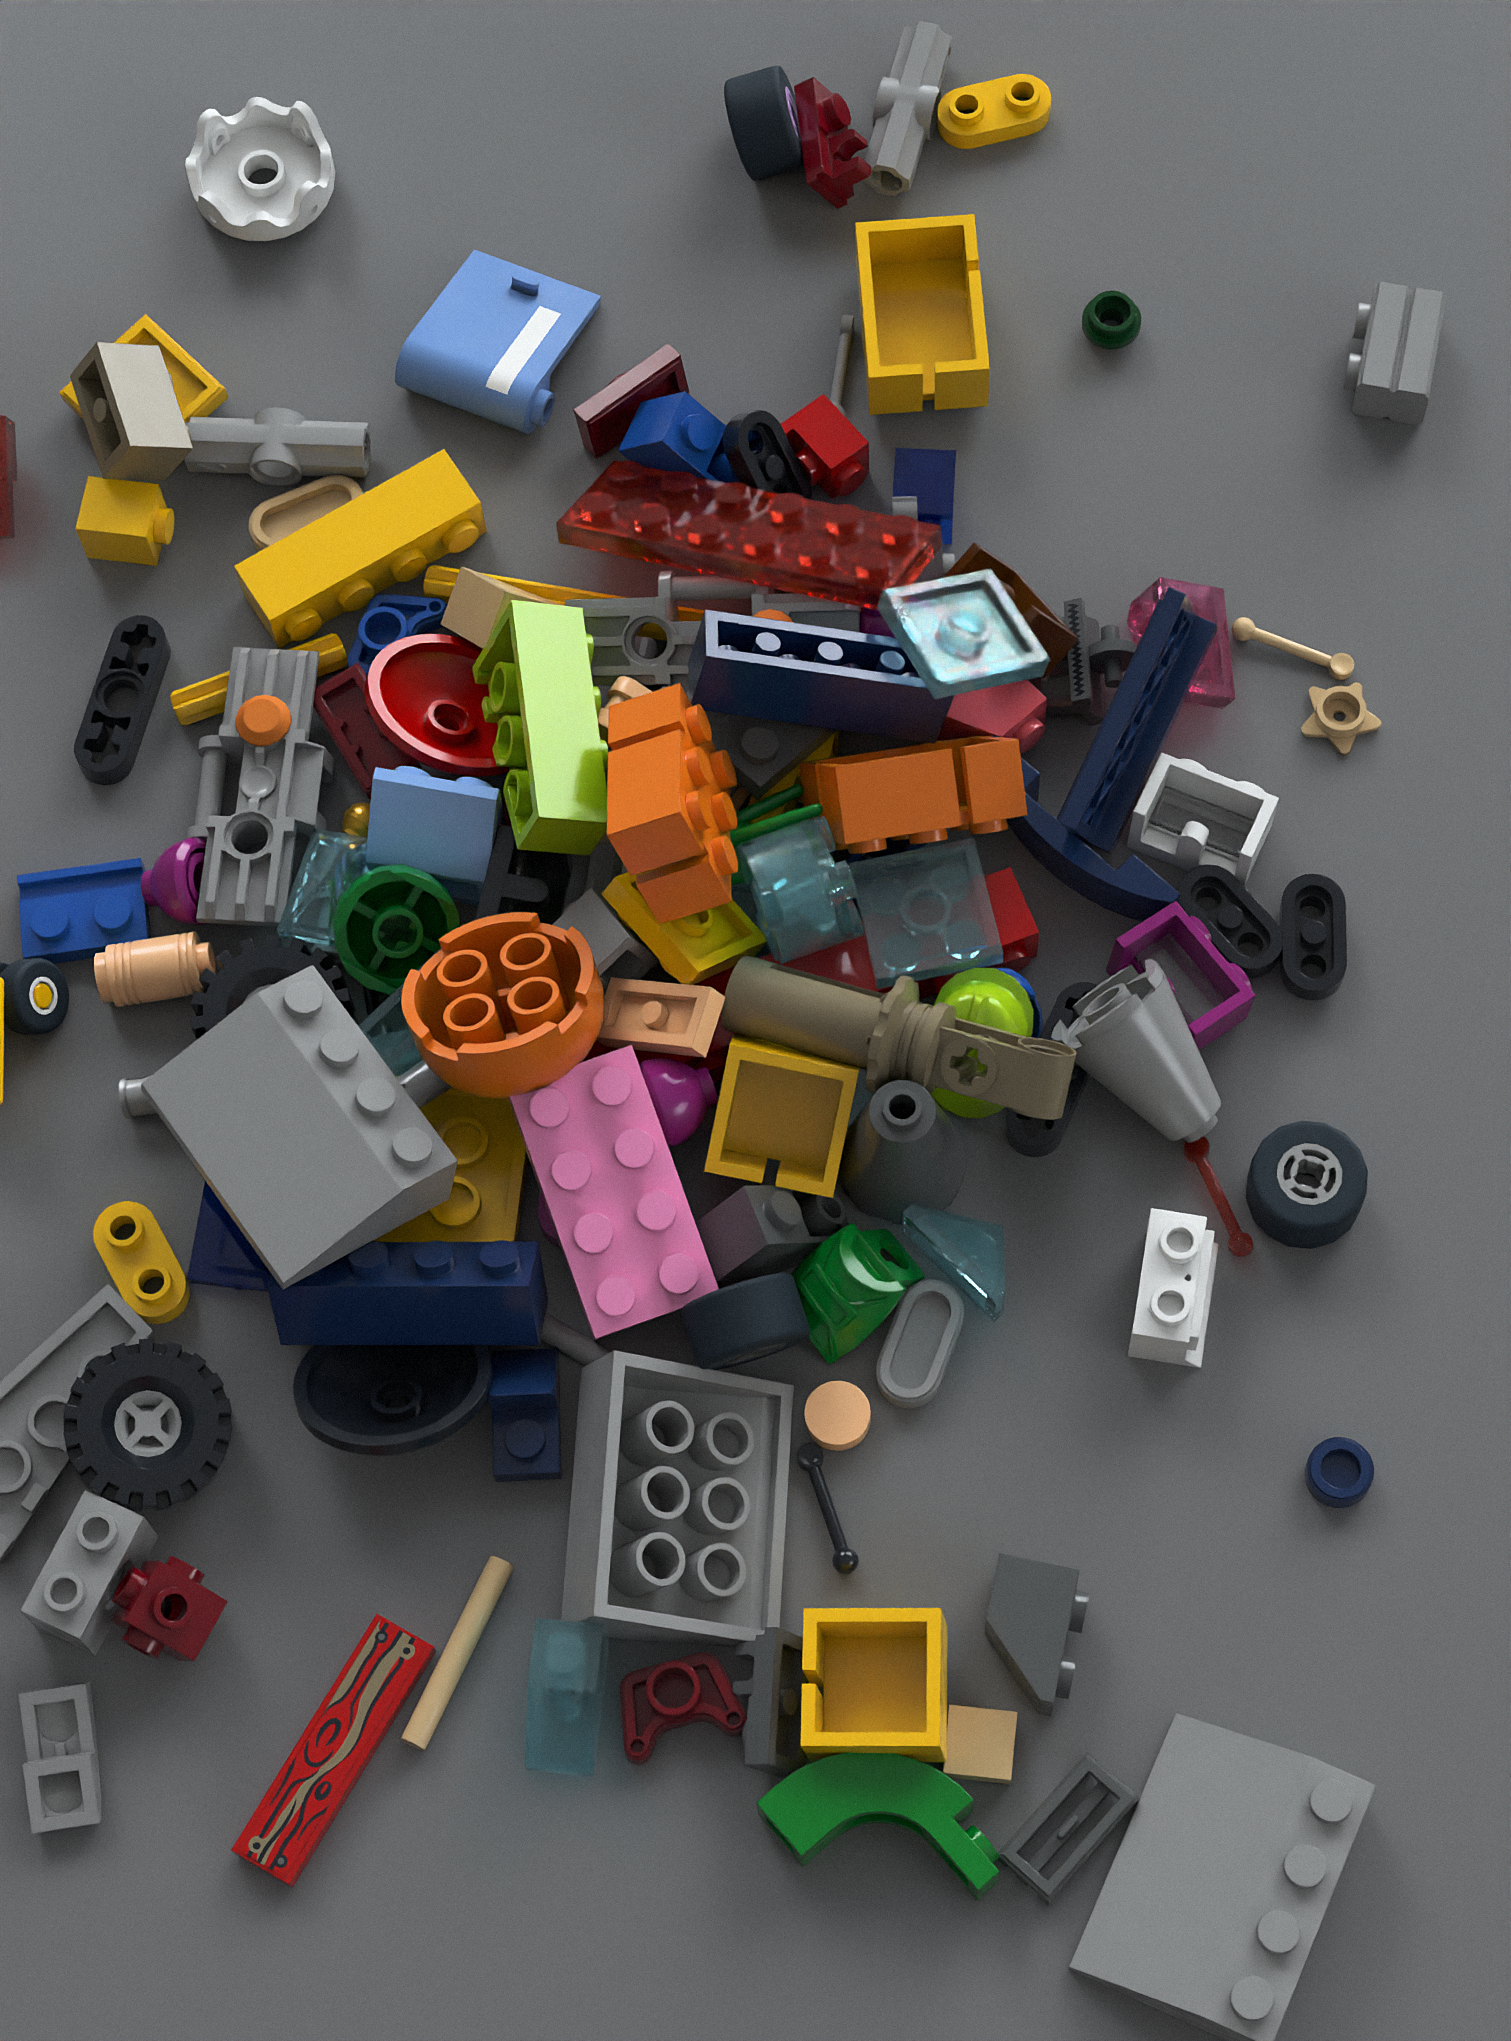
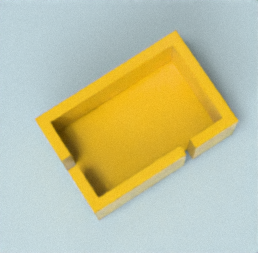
M967 214L855 223L856 269L869 415L923 411V401L934 400V410L987 407L990 366L975 215Z

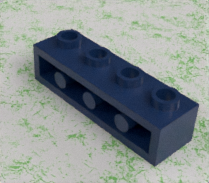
M706 609L688 661L689 701L692 706L700 704L706 711L928 743H936L956 693L952 646Z
M371 1241L285 1289L281 1288L272 1274L267 1285L281 1345H539L549 1301L538 1241Z

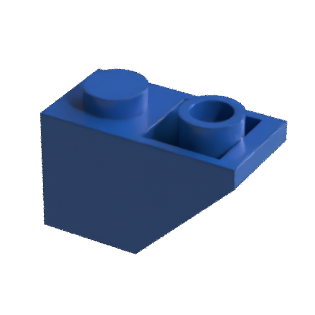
M686 391L640 403L618 452L662 487L736 512L745 511L749 504L725 455L723 447L725 424Z

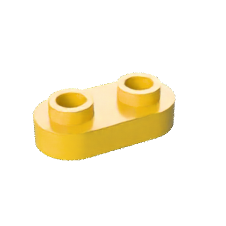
M1016 74L953 89L945 94L939 102L937 111L938 132L946 143L960 149H971L1032 135L1043 129L1049 121L1051 93L1048 86L1041 79L1029 74ZM1025 97V98H1029V100L1019 101V100H1016L1015 98ZM966 109L974 110V112L970 114H963L959 111Z
M132 1201L118 1202L106 1208L95 1222L93 1240L123 1300L145 1323L163 1324L177 1318L189 1302L190 1285L154 1215L144 1205ZM124 1224L136 1226L135 1232L130 1238L126 1240L115 1238V1233L120 1226ZM153 1277L164 1279V1285L158 1292L154 1294L143 1292V1286L147 1280Z

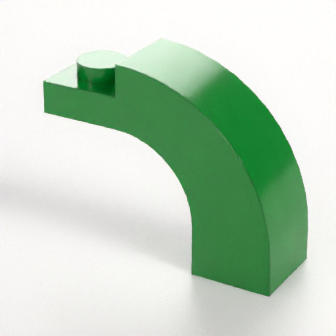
M846 1752L828 1756L793 1772L756 1802L759 1816L802 1867L848 1830L866 1824L884 1823L905 1828L922 1838L976 1900L998 1882L999 1870L993 1865L1000 1857L996 1849L974 1825H971L966 1831L959 1825L963 1819L973 1812L974 1799L946 1774L914 1758L896 1753Z

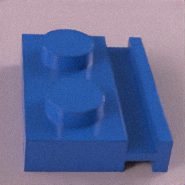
M141 858L17 875V884L20 890L19 913L23 959L41 958L53 964L91 959L95 957L96 953L105 952L107 945H117L118 943L151 938L149 907L141 892V878L145 872Z

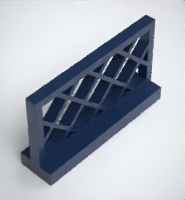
M1168 587L1163 600L1159 599L1057 817L1059 823L1081 841L1111 855L1218 630L1216 623L1196 615L1187 594L1174 588Z

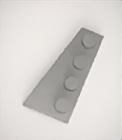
M109 1284L102 1288L0 1381L1 1563H3L70 1462L63 1434V1415L65 1403L67 1404L71 1394L70 1389L76 1378H80L87 1370V1365L97 1356L101 1358L110 1353L111 1347L121 1343H125V1346L139 1344V1339H152L154 1336L153 1330Z

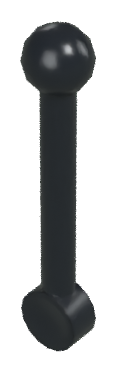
M805 1443L801 1445L797 1452L798 1465L804 1471H808L835 1549L832 1559L833 1566L842 1574H850L858 1567L859 1558L856 1552L847 1546L821 1470L823 1451L815 1443Z

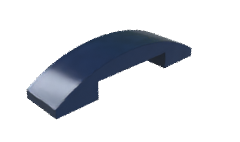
M1021 757L1028 815L1007 818V824L1019 841L1039 863L1066 886L1105 909L1137 921H1145L1174 901H1177L1179 904L1180 893L1136 855L1132 854L1115 870L1076 835L1067 831L1054 816L1037 803L1040 773Z

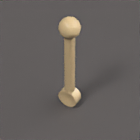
M1246 617L1238 618L1232 624L1231 631L1237 640L1247 641L1253 639L1327 667L1329 674L1337 680H1345L1353 672L1354 660L1346 653H1337L1334 656L1327 655L1256 628L1253 621Z

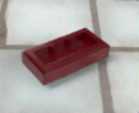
M666 344L628 372L618 375L608 386L573 410L583 445L596 459L623 441L641 402L684 391L688 394L690 393L681 355L672 346Z
M358 662L316 687L313 707L363 791L371 799L372 778L375 767L395 770L399 766H410L422 769V766L419 762L399 750L374 722L365 699L367 675Z

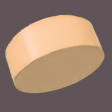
M826 1382L818 1386L806 1401L804 1410L805 1426L813 1441L825 1449L843 1451L853 1448L865 1438L870 1428L871 1410L869 1401L857 1386L849 1382Z

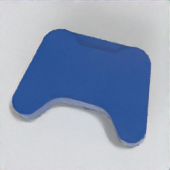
M395 594L376 595L368 603L364 616L359 623L358 632L348 655V667L359 662L366 675H368L375 657L389 644L405 637L426 634L444 627L441 625V621L447 607L446 602L440 598Z

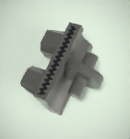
M1082 598L1064 601L1065 617L1060 619L1079 640L1060 660H1068L1069 672L1042 678L1040 690L1047 698L1046 710L1051 716L1080 713L1089 726L1102 723L1106 714L1104 679L1106 687L1118 688L1123 678V672L1127 670L1138 645L1132 641L1120 639L1119 627L1115 625L1102 627L1100 639L1099 623L1096 619L1085 615V603Z

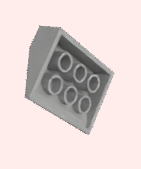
M313 965L257 992L141 1083V1091L282 1289L289 1287L450 1199L458 1160Z
M616 1350L581 1368L561 1630L623 1640L736 1646L739 1642L754 1641L756 1635L764 1634L765 1627L779 1628L794 1385L713 1369H701L697 1366ZM645 1389L663 1390L674 1398L672 1401H663Z
M1176 1713L1069 1969L1225 2041H1274L1376 1785L1311 1756Z

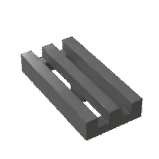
M1086 1752L998 1852L1000 1857L997 1860L1005 1867L1008 1866L1017 1874V1878L1026 1886L1029 1885L1038 1893V1897L1049 1905L1135 1807L1139 1797L1092 1755ZM1090 1774L1098 1781L1097 1785L1027 1863L1018 1855L1020 1851ZM1109 1793L1114 1795L1118 1802L1048 1881L1041 1876L1039 1872Z

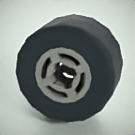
M1294 1122L1280 1126L1262 1140L1251 1161L1247 1177L1246 1201L1253 1220L1268 1237L1288 1247L1317 1248L1335 1242L1351 1229L1362 1208L1367 1193L1368 1170L1361 1150L1346 1133L1322 1122ZM1303 1173H1311L1315 1175V1177H1312L1310 1175H1304Z

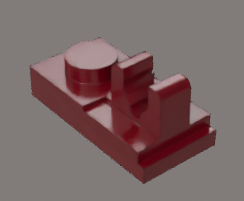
M811 77L794 86L807 185L839 209L848 204L847 199L854 196L853 185L871 175V166L859 156L852 158L857 151L868 147V143L854 129L848 130L847 126L851 124V115L845 100L838 93H832L818 80Z

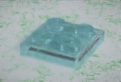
M991 569L884 589L878 602L877 609L934 699L1042 677L1050 661L1049 656Z
M974 838L849 863V874L877 989L894 986L896 980L903 975L918 981L962 972L975 967L981 968L1003 963V949Z

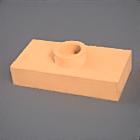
M611 977L604 996V1016L596 1040L606 1047L624 1048L632 1045L633 1050L706 1058L726 997L714 988L707 986Z

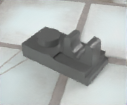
M765 1627L764 1634L756 1635L754 1641L739 1642L736 1645L735 1655L749 1661H754V1669L751 1679L733 1682L732 1691L739 1696L749 1699L748 1716L742 1734L745 1749L744 1765L780 1778H786L805 1766L806 1754L801 1748L802 1684L810 1683L802 1670L803 1637L778 1627Z

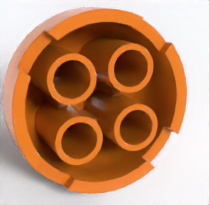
M503 913L464 924L438 939L441 950L434 954L419 971L410 969L405 979L401 996L402 1011L420 1057L437 1077L451 1087L483 1098L508 1099L510 1096L539 1090L562 1078L588 1055L599 1035L604 1016L603 987L588 942L573 926L565 930L551 924L541 923L538 913Z

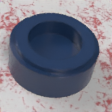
M1333 1437L1319 1443L1310 1453L1305 1466V1482L1310 1493L1322 1504L1334 1508L1349 1507L1361 1501L1367 1494L1374 1477V1465L1368 1451L1358 1442L1345 1437Z

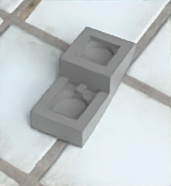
M90 1682L19 1693L27 1763L23 1764L31 1833L102 1822L98 1748Z

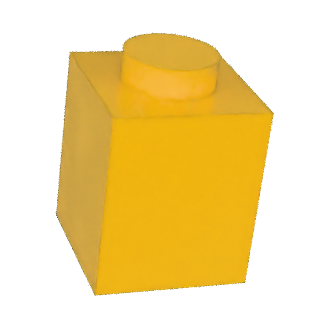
M88 476L75 530L87 558L157 566L162 544L169 545L173 537L174 512L173 509L167 508L159 484Z

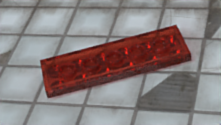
M614 460L556 522L560 544L890 613L942 547L941 525L916 521L909 516H891L861 510L849 504L835 505L805 499L801 495L794 493L780 494L750 488L746 484L739 482L725 483L695 477L689 472H670L645 467L634 461L620 462Z

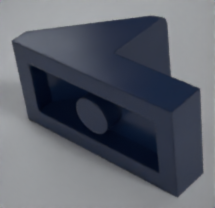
M558 1348L492 1351L493 1383L488 1392V1401L492 1409L493 1476L495 1481L562 1479Z

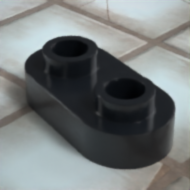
M762 410L734 416L725 428L723 447L725 455L756 516L764 524L771 527H781L801 522L811 508L812 490L809 480L781 424L772 414Z
M1201 865L1187 872L1178 888L1180 893L1179 905L1189 917L1195 916L1202 921L1211 935L1212 944L1228 963L1238 965L1248 978L1261 977L1273 970L1279 961L1283 947L1282 930L1273 917L1227 869L1217 865ZM1203 897H1210L1216 900L1219 906L1213 910H1205L1197 904V901ZM1245 942H1251L1258 946L1260 952L1256 955L1248 956L1243 954L1238 946Z
M1304 874L1293 879L1287 885L1280 904L1279 916L1283 946L1280 955V973L1284 985L1297 997L1305 1000H1322L1333 995L1339 989L1346 972V901L1340 886L1329 877L1321 874ZM1306 906H1313L1320 910L1322 916L1318 919H1308L1302 915L1300 909ZM1307 964H1314L1323 971V975L1318 978H1310L1302 972L1301 968Z

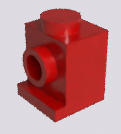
M824 393L781 423L811 486L818 484L833 499L837 495H849L864 482L869 473V442Z

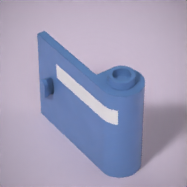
M473 250L403 344L395 369L396 385L522 433L530 434L537 425L543 427L548 422L555 404V394L549 391L550 375L600 306L601 296Z

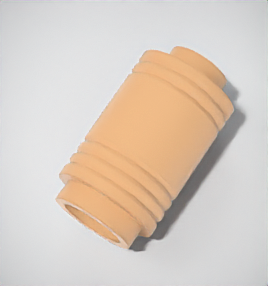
M196 931L180 935L174 934L118 943L117 945H107L105 952L96 953L94 957L95 979L100 998L103 1003L114 1002L116 1007L193 995V992L204 993L199 978L207 968L217 974L212 945L210 942L201 943Z

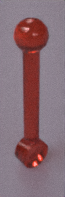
M1205 1137L1190 1143L1185 1141L1184 1156L1188 1161L1197 1164L1229 1233V1251L1237 1257L1247 1256L1253 1250V1240L1249 1234L1241 1231L1209 1162V1141Z

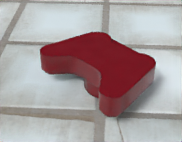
M698 1652L632 1671L626 1674L620 1684L624 1752L627 1759L633 1764H644L651 1758L656 1743L663 1733L696 1722L713 1724L730 1737H739L743 1734L747 1715L737 1695L732 1691V1685L719 1659L711 1653Z

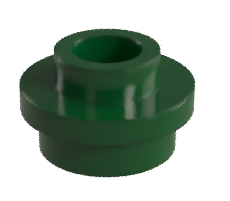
M1114 290L1105 291L1095 296L1086 305L1082 314V329L1087 339L1098 347L1105 349L1123 348L1137 338L1141 329V313L1134 301L1125 293ZM1106 320H1115L1121 325L1107 326L1102 323Z

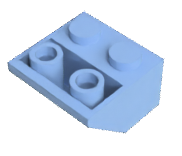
M399 766L395 770L375 767L372 778L365 860L368 871L378 866L404 864L421 869L447 888L453 901L478 905L498 824L508 826L500 790L492 788L487 782L473 777H460L456 781L431 777L427 772L410 766Z

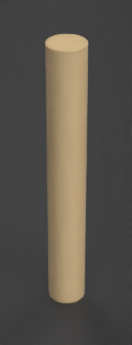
M495 1556L489 1557L403 1732L401 1740L410 1746L425 1751L514 1569V1566L505 1560Z

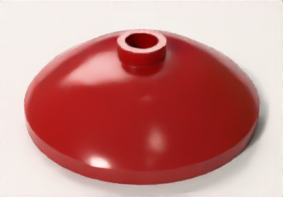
M420 634L405 637L389 644L373 660L365 682L367 707L374 722L384 735L410 758L432 769L458 776L483 777L509 772L508 767L496 766L492 748L496 741L498 725L497 723L485 722L481 707L484 696L489 697L488 685L476 684L472 671L474 663L483 650L481 647L461 637L443 634Z

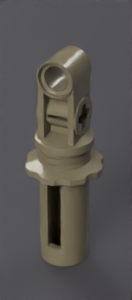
M745 955L737 962L729 978L721 1014L722 1026L725 1030L865 1069L867 1091L872 1092V1096L879 1088L889 1082L908 1080L921 1085L930 1094L939 1087L964 1096L1006 1106L1016 1113L1029 1117L1054 1120L1060 1119L1063 1116L1077 1054L1073 1048L1059 1042L1025 1037L992 1026L957 1018L955 1007L949 1004L938 1002L934 1007L926 1003L922 1004L919 1002L918 983L914 982L912 977L900 976L892 990L883 994ZM973 1049L978 1050V1061L987 1065V1069L983 1072L977 1071V1060L968 1056V1053Z

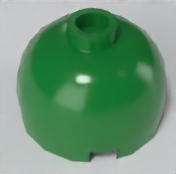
M404 864L378 866L358 876L342 894L333 919L335 948L347 973L366 988L389 995L402 994L403 985L410 969L419 971L434 954L441 950L438 939L460 927L458 909L447 888L426 871Z

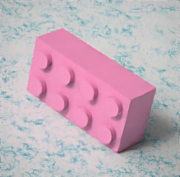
M632 1045L578 1063L562 1078L544 1088L508 1098L593 1341L681 1310L691 1301L719 1290Z

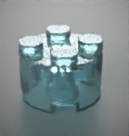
M822 815L736 846L737 859L744 884H750L758 911L755 917L774 960H779L780 965L864 935L859 913L854 902L851 900L858 897L851 871L845 860L835 864L829 853L836 850L835 842L825 816Z

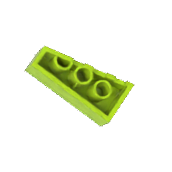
M511 600L472 667L475 683L486 684L489 689V697L484 696L481 703L485 722L497 723L498 725L496 741L492 748L496 766L509 768L503 787V794L518 850L590 856L605 832H607V786L605 771L608 764V746L605 740H600L598 717L601 708V694L599 688L593 686L590 667L593 659L594 643L591 634L586 633L583 608Z

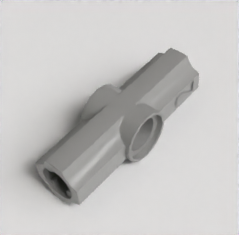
M918 21L916 25L904 27L890 77H883L881 80L873 113L874 130L868 143L864 160L871 166L872 172L868 178L862 180V182L870 185L876 193L896 197L898 193L910 191L925 139L931 140L937 124L938 105L941 100L940 87L952 49V36L944 33L937 24Z
M279 407L260 410L255 415V419L190 417V421L186 422L193 447L185 457L188 472L250 474L253 479L260 483L283 487L297 484L301 480L302 475H342L366 478L367 472L370 471L371 432L368 423L307 421L298 412Z

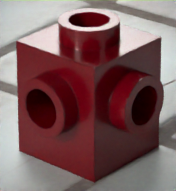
M169 1556L165 1564L161 1561H144L140 1570L132 1566L126 1572L112 1597V1602L119 1606L110 1621L127 1630L122 1638L124 1643L150 1658L157 1660L163 1651L178 1661H195L228 1601L200 1585L205 1577L201 1571L178 1558ZM163 1600L166 1604L164 1615L161 1613V1603Z

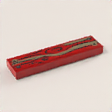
M379 1614L375 1615L231 1849L234 1854L289 1887H294L435 1655L436 1649L433 1645Z

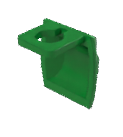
M854 1223L845 1226L817 1246L791 1273L810 1327L808 1339L828 1364H833L858 1347L882 1324L907 1290L905 1286L913 1285L925 1278L924 1272L889 1230L860 1231ZM881 1248L889 1252L896 1259L900 1267L892 1261L886 1262L879 1253L882 1250Z

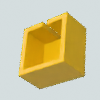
M734 1033L729 1045L704 1172L762 1183L768 1159L778 1160L780 1165L775 1183L776 1187L833 1198L860 1067Z
M803 1608L802 1670L810 1684H802L801 1748L810 1762L846 1752L896 1753L921 1762H947L948 1626L941 1608ZM818 1687H824L823 1696L820 1693Z

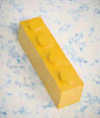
M445 449L234 565L243 595L277 647L281 648L292 641H302L311 637L321 628L322 624L345 611L352 612L363 608L375 594L391 585L416 578L425 570L427 565L450 552L458 553L472 546L480 535L487 532L482 505Z

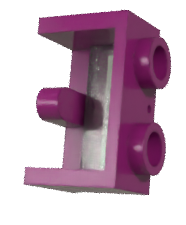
M1177 901L1169 904L1115 940L1106 968L1108 975L1111 977L1130 965L1134 967L1138 974L1146 972L1145 960L1153 959L1157 962L1167 977L1199 1051L1247 1018L1256 996L1252 992V986L1247 975L1238 965L1228 963L1212 944L1211 935L1202 921L1195 916L1189 917Z

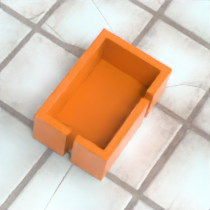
M680 683L609 706L608 745L612 751L608 752L607 837L630 876L654 869L653 871L637 875L636 886L659 925L732 902L731 874L738 872V860L730 837V830L737 828V816L730 799V788L736 786L737 779L732 760L727 751L724 749L717 751L712 742L710 723L703 707L700 704L692 706Z
M975 735L936 741V743H923L799 762L801 784L804 788V807L816 803L821 804L823 807L821 815L806 820L808 837L824 841L828 840L830 850L848 849L850 854L887 849L886 838L889 837L890 840L909 839L910 844L942 841L948 839L946 828H949L950 831L969 830L970 834L998 832L1008 829L1007 818L1028 815L1019 739Z

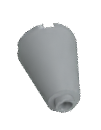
M1153 959L1145 960L1146 972L1138 974L1134 967L1130 965L1101 982L1072 1006L1080 1017L1068 1029L1060 1019L1053 1029L1051 1038L1055 1042L1073 1048L1077 1052L1076 1064L1167 1139L1175 1141L1184 1138L1186 1142L1190 1143L1206 1135L1217 1124L1218 1118L1215 1113L1221 1106V1100L1164 971Z

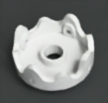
M253 97L248 100L245 108L233 116H221L215 109H208L198 119L194 145L189 157L186 158L185 166L194 201L201 214L216 229L231 237L246 241H271L288 237L303 230L316 220L325 209L334 190L335 168L331 148L324 137L315 114L306 103L296 101L292 107H282L265 98ZM269 168L278 172L276 177L266 184H254L248 181L251 174L258 169Z

